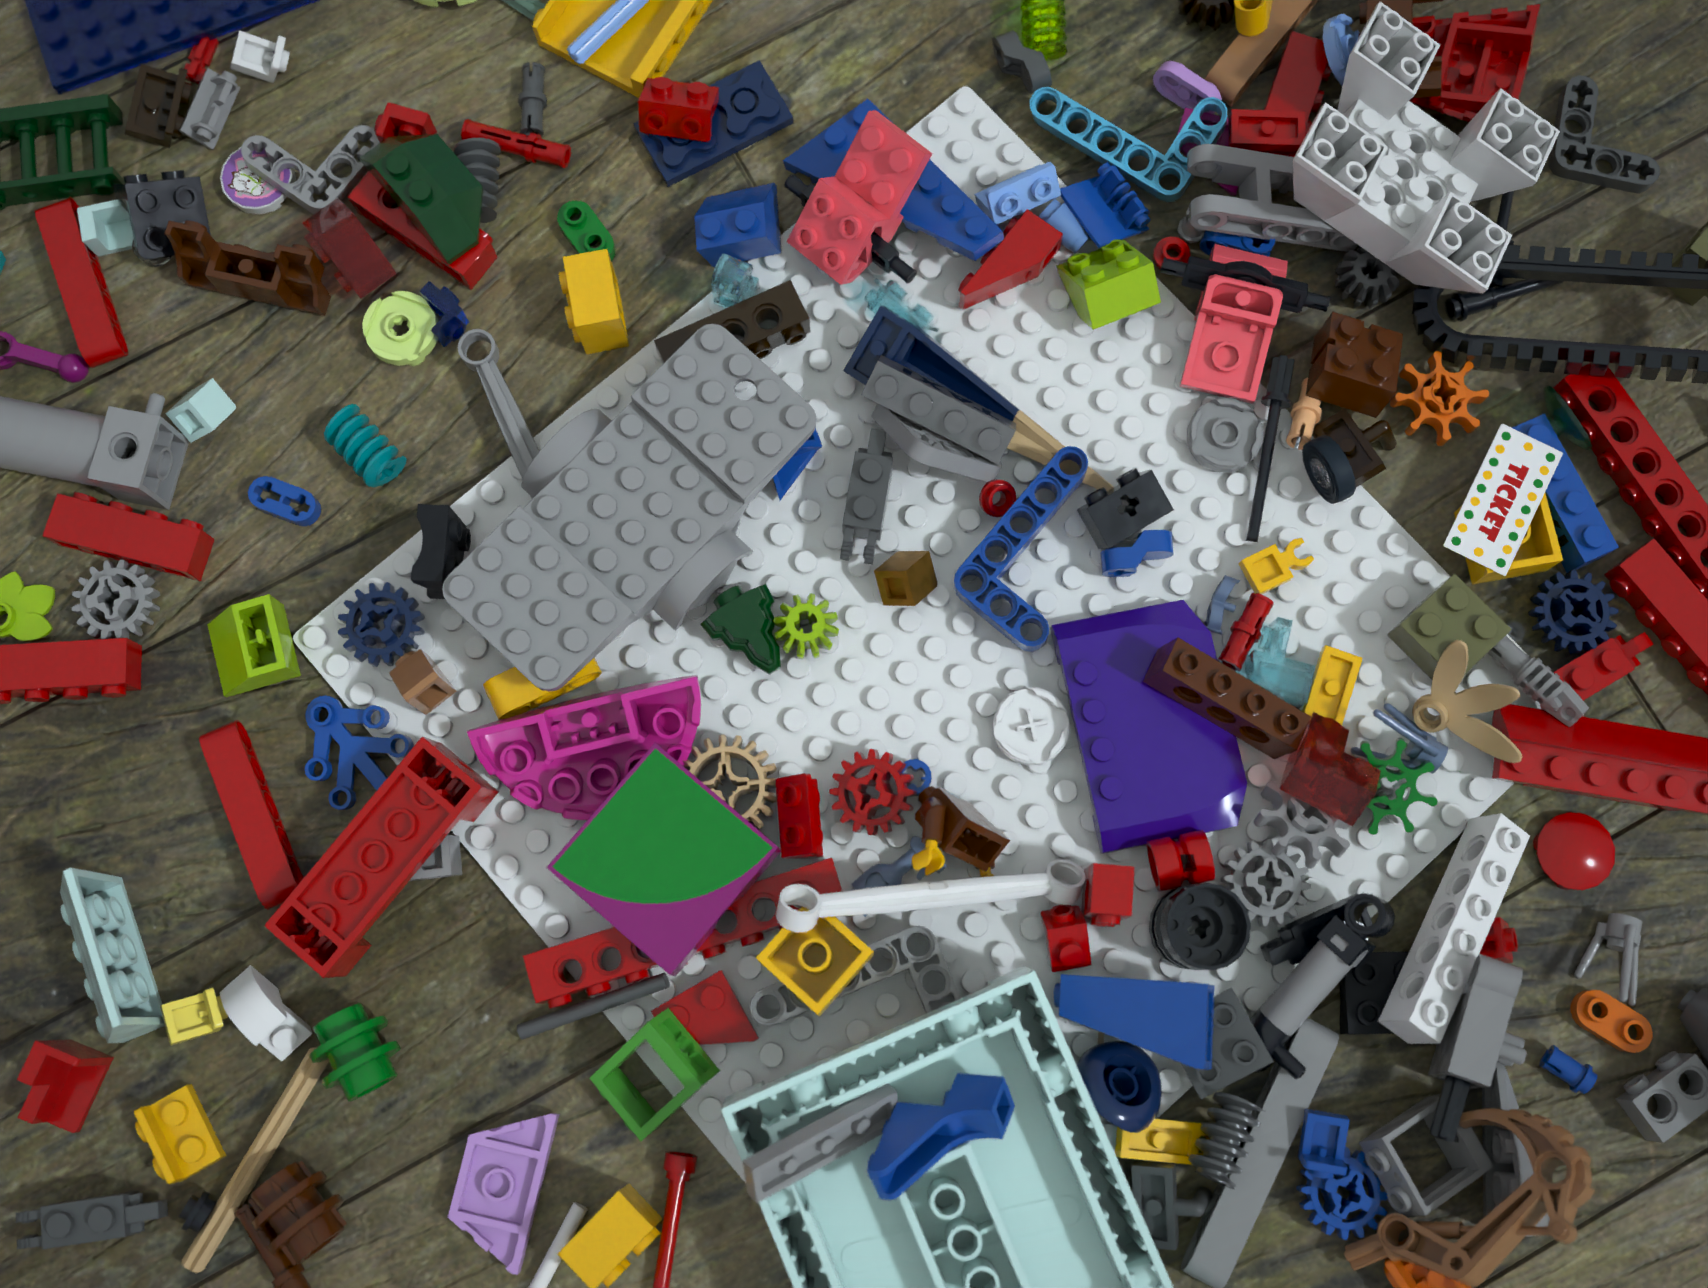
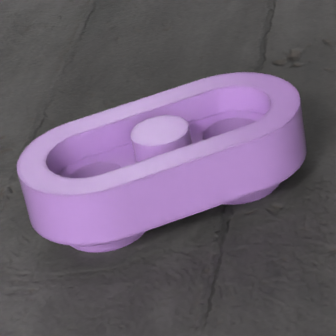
M1166 61L1153 76V83L1157 91L1184 110L1185 108L1195 109L1196 105L1207 97H1215L1222 101L1221 94L1213 83L1206 81L1181 63ZM1207 111L1206 113L1214 114L1215 112Z

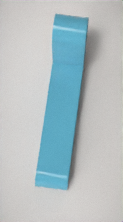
M1042 87L1036 90L1030 99L1032 116L1040 127L1099 163L1109 162L1111 166L1115 165L1124 178L1165 202L1178 200L1195 177V175L1188 172L1187 158L1180 153V148L1186 143H1195L1197 145L1216 144L1227 124V108L1225 103L1218 98L1207 97L1196 105L1167 153L1163 155L1054 88ZM1044 101H1053L1057 104L1055 111L1049 115L1040 114L1038 107ZM1207 111H1214L1220 115L1221 119L1217 124L1208 126L1201 122L1200 117ZM1075 119H1082L1087 122L1086 129L1079 134L1071 133L1068 130L1069 124ZM1106 137H1112L1118 141V145L1111 152H1103L1098 148L1099 142ZM1135 156H1144L1148 159L1149 164L1142 171H1134L1129 167L1130 160ZM1167 174L1176 175L1180 183L1173 190L1163 189L1159 184L1163 176Z

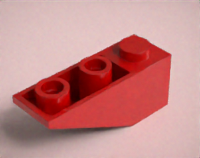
M1028 209L1019 220L1014 217L1003 231L1004 240L997 247H993L983 255L980 261L982 266L975 275L970 272L961 282L958 288L960 292L959 307L964 310L1037 278L1060 250L1063 234Z

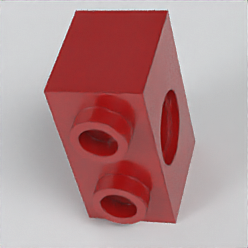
M1093 863L1084 869L1086 879L1082 890L1081 911L1084 918H1091L1092 926L1115 927V925H1120L1121 920L1132 916L1135 867Z

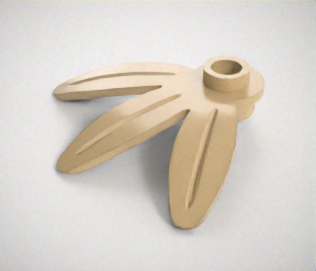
M1455 640L1444 650L1438 660L1432 679L1431 694L1421 696L1413 705L1412 715L1415 724L1421 730L1430 733L1448 728L1461 739L1493 757L1510 763L1520 762L1522 754L1508 737L1488 723L1467 716L1505 707L1520 697V692L1516 688L1507 685L1485 684L1470 687L1456 693L1455 691L1467 669L1468 647L1465 642ZM1427 708L1437 710L1440 715L1434 716L1430 714Z

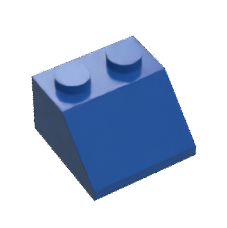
M775 183L706 197L695 215L696 249L712 267L726 265L725 261L735 258L746 261L781 254L777 186ZM736 260V261H731V262H729V263H727V264L736 263V262H741V261H738V260Z

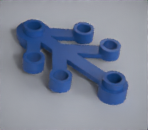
M319 696L312 700L306 709V722L309 728L315 732L313 758L305 765L306 776L314 781L327 780L332 774V764L328 761L331 737L340 746L337 786L329 794V803L334 809L348 810L356 802V794L353 791L355 765L376 790L388 778L367 752L388 753L396 758H404L414 747L412 739L406 735L395 734L390 738L353 736L344 725L365 724L368 728L383 729L390 720L389 712L384 707L372 705L366 709L343 708L341 702L336 698ZM323 708H326L328 717L322 722L319 719V713ZM375 711H379L381 714V719L377 724H373L371 721V716ZM402 739L405 742V749L398 753L395 750V744L398 740ZM320 762L323 765V772L320 776H317L314 773V767ZM342 791L347 794V801L344 805H340L338 802V795Z

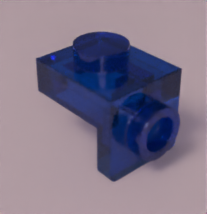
M428 281L419 292L431 309L442 317L431 329V332L438 343L446 347L450 342L458 340L463 335L469 320L458 305L460 300L453 292L445 286L438 289L433 283Z

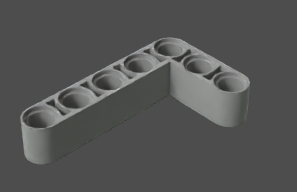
M914 926L867 945L873 951L877 949L887 950L893 959L892 966L887 971L878 972L872 969L868 961L856 975L853 984L845 987L836 998L848 995L905 970H908L925 1013L960 999V995L936 937L928 928ZM922 934L928 939L929 950L925 955L918 957L908 951L906 943L911 935ZM930 971L939 972L945 981L944 989L936 995L926 992L922 985L924 975ZM781 981L755 993L750 1002L751 1015L758 1023L763 1025L778 1024L811 1010L805 1003L800 1002L796 995ZM766 995H773L780 1002V1011L772 1019L764 1018L758 1010L759 1001Z

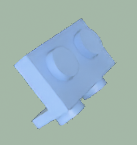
M1051 162L1035 166L975 194L977 206L996 225L1024 213L1027 209H1033L1061 196L1056 168Z

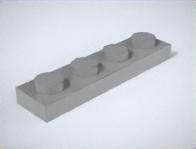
M888 1083L744 1159L743 1167L747 1194L756 1203H759L881 1135L885 1121L890 1119L893 1109L898 1102L897 1091Z

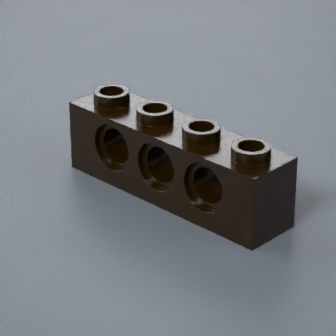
M791 280L658 338L654 340L660 360L664 364L698 329L704 325L718 324L726 328L732 335L742 336L744 339L741 343L759 359H763L776 347L785 343L793 345L802 341L806 334L811 332L810 318ZM765 320H774L778 323L772 329H763L759 326Z

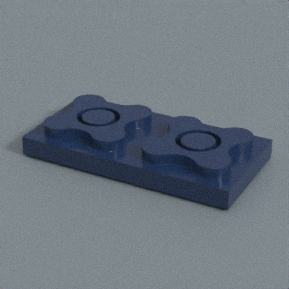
M760 60L709 85L719 87V101L712 118V136L709 142L641 133L639 131V121L633 123L637 135L667 187L794 123L793 115Z

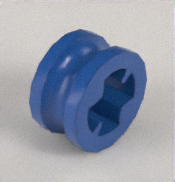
M910 759L905 761L906 766L901 773L904 775V772L910 768L913 772L921 770L924 773L925 777H921V782L924 783L917 788L913 783L907 786L908 789L917 791L916 796H919L925 788L930 786L932 780L929 766L923 761Z

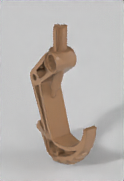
M1486 1108L1464 1112L1459 1123L1464 1129L1479 1125H1491L1513 1132L1522 1142L1533 1168V1175L1475 1226H1464L1463 1222L1413 1221L1402 1214H1389L1381 1220L1376 1234L1344 1246L1346 1250L1344 1252L1345 1258L1350 1262L1354 1271L1389 1257L1393 1262L1401 1260L1421 1266L1466 1286H1478L1485 1281L1526 1235L1551 1236L1562 1244H1571L1575 1241L1578 1233L1576 1227L1572 1224L1578 1207L1588 1202L1595 1191L1591 1188V1158L1585 1148L1573 1146L1574 1136L1560 1125L1553 1126L1550 1119L1536 1114L1532 1116L1528 1111L1518 1109L1507 1111L1501 1108ZM1566 1165L1567 1174L1564 1180L1559 1183H1553L1552 1175L1554 1170L1559 1166ZM1548 1213L1550 1218L1548 1227H1535ZM1408 1228L1409 1238L1405 1244L1399 1246V1234L1402 1230ZM1446 1239H1459V1240H1458L1457 1242H1455V1243H1451L1450 1241H1448V1240H1446Z

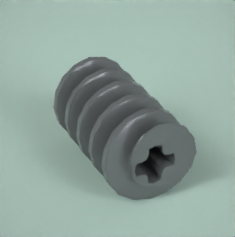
M469 138L456 144L454 154L483 187L480 223H488L494 221L497 217V212L493 208L497 206L498 200L493 195L498 193V185L495 182L499 180V172L496 169L500 166V159L497 156L501 153V147L497 142L490 139Z
M1215 1092L1213 1099L1222 1108L1208 1109L1207 1115L1215 1124L1203 1123L1200 1129L1209 1139H1196L1194 1143L1203 1155L1190 1154L1188 1160L1197 1168V1171H1195L1197 1174L1235 1190L1236 1185L1227 1177V1174H1241L1242 1169L1233 1159L1234 1157H1248V1153L1239 1146V1143H1253L1254 1138L1245 1128L1246 1126L1259 1127L1260 1122L1251 1113L1252 1111L1264 1110L1238 1096L1224 1092Z

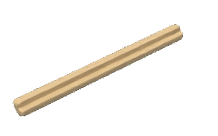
M316 1047L310 1048L183 1257L182 1265L186 1269L194 1273L202 1272L234 1221L236 1217L235 1212L243 1206L327 1066L328 1059L319 1063H312L309 1054Z

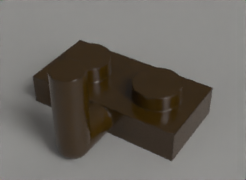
M1345 408L1316 425L1313 430L1317 438L1326 435L1331 437L1340 446L1352 467L1356 487L1386 469L1371 443L1379 439L1382 448L1386 451L1393 450L1397 444L1387 421L1380 420L1361 432Z

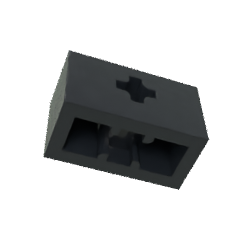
M1134 468L1116 479L1119 485L1109 491L1102 487L1084 497L1087 504L1078 508L1077 511L1098 549L1113 547L1174 510L1152 470L1138 472L1137 468ZM1121 500H1127L1129 504L1124 508L1125 513H1119L1117 509L1122 505Z

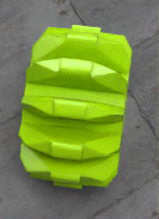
M810 593L808 595L807 603H801L800 596L798 594L794 595L793 602L795 607L792 608L788 604L782 603L780 610L785 616L774 617V624L781 628L774 633L777 641L786 640L783 645L785 653L791 652L797 646L798 659H804L806 649H811L812 656L818 658L820 656L818 645L820 644L823 648L830 650L832 642L828 637H835L839 634V629L830 625L838 620L837 613H826L829 608L827 600H823L815 606V594ZM808 619L810 625L812 622H815L812 625V632L804 634L800 621Z

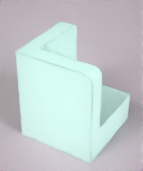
M121 199L77 208L82 242L97 257L136 248L128 208Z
M212 378L189 391L165 414L188 441L192 443L214 431L236 409V405Z

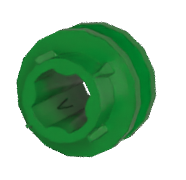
M357 1003L332 1014L313 1027L320 1046L313 1050L309 1057L312 1063H319L328 1059L333 1070L321 1081L325 1089L340 1085L348 1102H351L375 1091L397 1077V1073L389 1058L395 1055L401 1047L398 1041L382 1045L377 1035L388 1024L385 1016L369 1019L362 1003Z

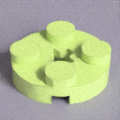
M408 291L392 292L393 296L386 297L383 300L379 298L374 301L367 309L362 323L363 334L371 350L380 360L388 364L398 366L407 364L416 366L421 364L425 356L433 350L439 337V320L427 301L421 296ZM403 321H407L408 332L397 336V333L392 329L393 326L401 325Z

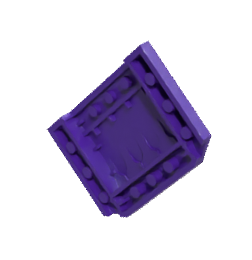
M1184 600L1051 625L1050 630L1058 665H1061L1094 812L1092 818L1100 854L1144 846L1147 841L1165 837L1175 840L1179 838L1180 834L1199 830L1210 833L1237 827L1248 784L1237 738L1143 682L1157 650L1177 637L1217 660L1211 632Z

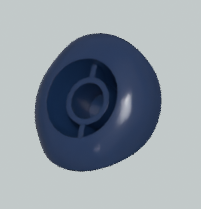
M1124 1041L1098 1044L1088 1049L1081 1056L1077 1068L1096 1111L1104 1119L1125 1131L1137 1133L1146 1129L1158 1114L1162 1095L1160 1074L1151 1057L1138 1046Z

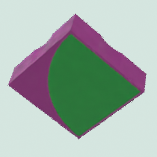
M654 743L546 868L664 971L675 977L713 933L724 912L747 893L781 851L763 833L659 745Z

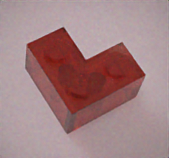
M339 198L302 222L309 232L304 236L305 240L324 263L329 260L333 262L339 270L333 276L346 293L354 290L362 299L397 274L354 213Z
M1313 712L1297 751L1289 753L1279 789L1353 826L1375 796L1381 770L1373 767L1364 759L1355 758L1345 753L1349 729L1343 727L1332 718H1325Z

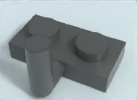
M1135 1160L1131 1165L1133 1196L1156 1249L1176 1250L1179 1246L1178 1216H1202L1212 1199V1192L1207 1187H1200L1192 1199L1177 1198L1176 1163Z

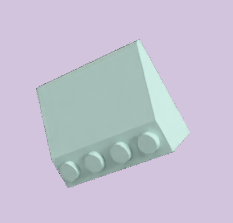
M76 868L63 870L60 888L63 901L61 914L66 924L71 926L75 939L72 943L73 952L76 959L83 964L87 977L84 980V987L88 997L95 1003L98 1012L96 1026L100 1035L106 1039L107 1043H124L164 1027L165 1024L160 1009L162 1001L122 877Z

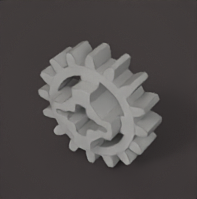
M121 559L117 567L109 560L104 561V570L102 571L93 566L90 567L89 570L92 577L89 580L80 577L78 581L84 588L82 591H74L72 593V596L80 600V604L71 607L73 612L83 615L77 620V624L85 629L88 628L87 634L97 639L99 637L101 639H129L130 632L142 636L143 631L140 626L143 623L148 625L154 624V621L149 617L150 612L160 611V607L152 603V599L161 596L158 590L151 587L155 583V579L148 574H144L145 570L134 564L131 567L130 563ZM123 578L133 581L136 587L127 586L123 582ZM97 615L105 617L110 622V625L101 623Z
M1272 839L1264 840L1261 848H1259L1255 840L1247 843L1248 853L1242 848L1233 851L1238 861H1226L1224 866L1231 871V874L1220 878L1221 882L1230 884V891L1235 893L1245 905L1250 922L1255 916L1258 917L1259 927L1267 926L1270 917L1276 926L1284 924L1283 913L1289 918H1295L1298 913L1294 905L1303 906L1308 902L1300 895L1301 891L1311 889V884L1301 880V876L1309 872L1308 868H1298L1296 866L1301 857L1300 854L1287 856L1288 846H1286L1279 856L1273 855ZM1258 857L1253 871L1241 873L1244 866L1251 859ZM1278 862L1283 865L1289 876H1286L1279 869ZM1263 876L1266 877L1267 881L1273 883V887L1266 891L1265 886L1258 884V878ZM1242 890H1246L1253 898V905L1245 898ZM1281 893H1289L1285 902L1278 908L1273 909V906L1276 905V898Z

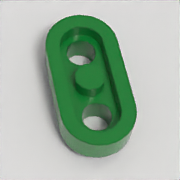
M579 200L565 203L558 211L557 221L561 232L577 254L607 249L612 261L616 253L613 238L590 206ZM573 214L581 215L576 221L570 220ZM594 241L601 242L598 248L590 247V244Z

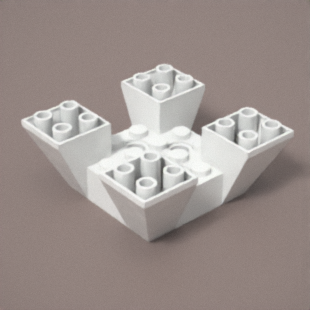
M1380 1L1374 8L1349 55L1338 109H1334L1326 102L1322 105L1293 158L1294 200L1413 284L1483 294L1489 288L1512 235L1473 208L1469 203L1533 186L1543 170L1560 131L1501 88L1459 135H1456L1418 106L1411 103L1409 100L1415 96L1440 44Z

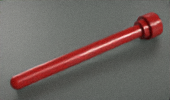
M676 1151L665 1152L663 1169L667 1171L666 1178L669 1179L653 1288H669L685 1182L690 1181L691 1174H695L698 1156L694 1154Z

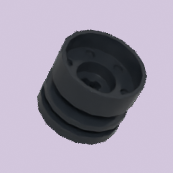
M1201 883L1171 889L1158 899L1150 914L1149 933L1152 944L1165 961L1177 968L1213 971L1228 967L1242 956L1250 939L1251 922L1247 908L1235 893L1222 885ZM1192 921H1197L1199 927L1195 929V934H1189L1187 929L1192 926Z

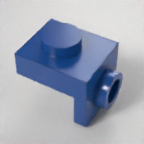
M1305 1109L1298 1158L1303 1167L1308 1169L1309 1174L1324 1179H1332L1334 1174L1346 1176L1347 1166L1343 1161L1349 1127V1118L1346 1115Z

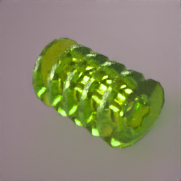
M1021 0L1022 46L1042 52L1046 61H1054L1064 57L1068 52L1067 46L1064 44L1067 40V34L1064 31L1067 24L1065 18H1063L1066 14V8L1063 5L1065 0Z

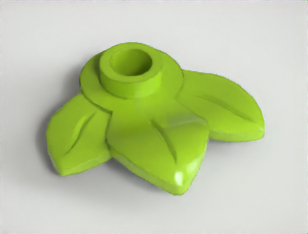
M15 571L0 579V618L4 614H8V618L3 625H0V638L12 635L20 641L32 642L47 636L53 630V627L44 615L50 611L54 604L55 589L51 586L40 584L24 587L20 575Z

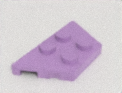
M557 1113L469 1134L448 1218L461 1230H465L472 1235L474 1241L486 1252L490 1251L506 1265L505 1269L511 1274L518 1275L521 1272L559 1118Z

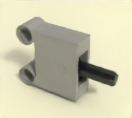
M1482 954L1477 956L1442 1041L1436 1045L1428 1076L1444 1081L1430 1128L1432 1136L1447 1142H1453L1469 1089L1490 1087L1497 1062L1509 1067L1514 1063L1518 1065L1524 1063L1527 1054L1526 1050L1523 1049L1524 1039L1506 1032L1514 1001L1521 985L1522 968Z

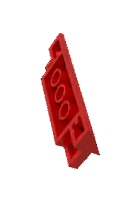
M1513 704L1493 710L1492 726L1515 744L1522 754V760L1518 763H1510L1494 757L1492 779L1616 802L1708 815V738L1583 716L1572 726L1568 727L1545 710Z

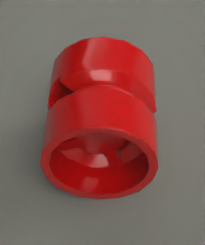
M1203 830L1180 834L1178 841L1175 842L1170 837L1147 841L1149 866L1158 891L1181 887L1183 880H1187L1191 885L1215 880L1213 856L1207 836ZM1180 855L1186 856L1187 863L1182 864Z

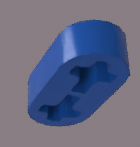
M268 476L257 478L249 486V500L256 508L266 514L303 527L312 525L320 517L321 505L317 498L307 490ZM272 490L280 499L279 501L271 498L264 500L260 495L262 491L269 492ZM294 502L302 505L305 502L309 506V510L307 512L301 511L298 514L289 504Z

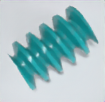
M350 404L342 408L331 418L325 428L324 439L329 445L334 446V450L340 456H343L344 461L349 466H353V471L358 476L363 477V481L368 487L382 486L400 474L406 465L407 458L405 456L396 458L399 451L395 445L386 447L389 439L385 435L377 436L379 428L375 424L368 426L369 417L366 414L359 415L360 408L356 404Z

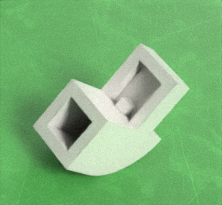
M251 965L219 992L227 1015L241 1033L255 1046L260 1043L281 1061L313 1034L311 1027L283 1004L278 988Z

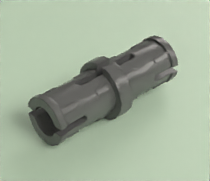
M527 62L522 65V92L518 95V104L522 107L520 133L529 135L535 130V133L542 137L543 109L547 106V97L544 94L545 67L540 63L532 62V71H530V64Z

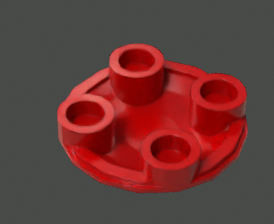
M1568 812L1554 816L1543 826L1541 832L1533 840V846L1542 870L1557 887L1563 890H1585L1598 886L1609 876L1615 863V846L1610 833L1598 820L1584 813Z

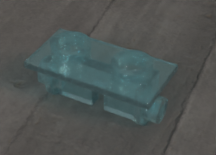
M878 278L874 280L880 288L878 291L871 289L865 296L864 300L868 303L867 308L876 314L880 306H886L914 325H918L925 332L928 329L938 332L939 328L931 322L935 318L934 315L919 303L915 307L904 298L907 295V291L892 279L888 283Z

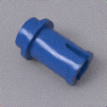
M1555 1045L1550 1046V1049L1544 1053L1539 1063L1540 1067L1568 1083L1570 1090L1574 1093L1579 1091L1582 1094H1586L1597 1080V1074L1592 1071L1593 1067L1588 1063L1580 1064L1559 1050Z

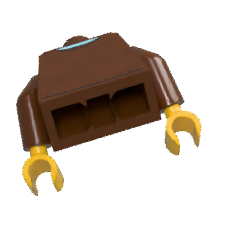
M930 786L925 788L918 797V803L921 807L915 813V820L923 828L921 841L925 844V849L913 855V868L920 870L925 867L926 876L942 868L945 859L937 847L939 846L944 852L975 866V869L980 870V877L994 876L991 873V869L995 868V859L1010 840L966 800L941 787L935 788Z

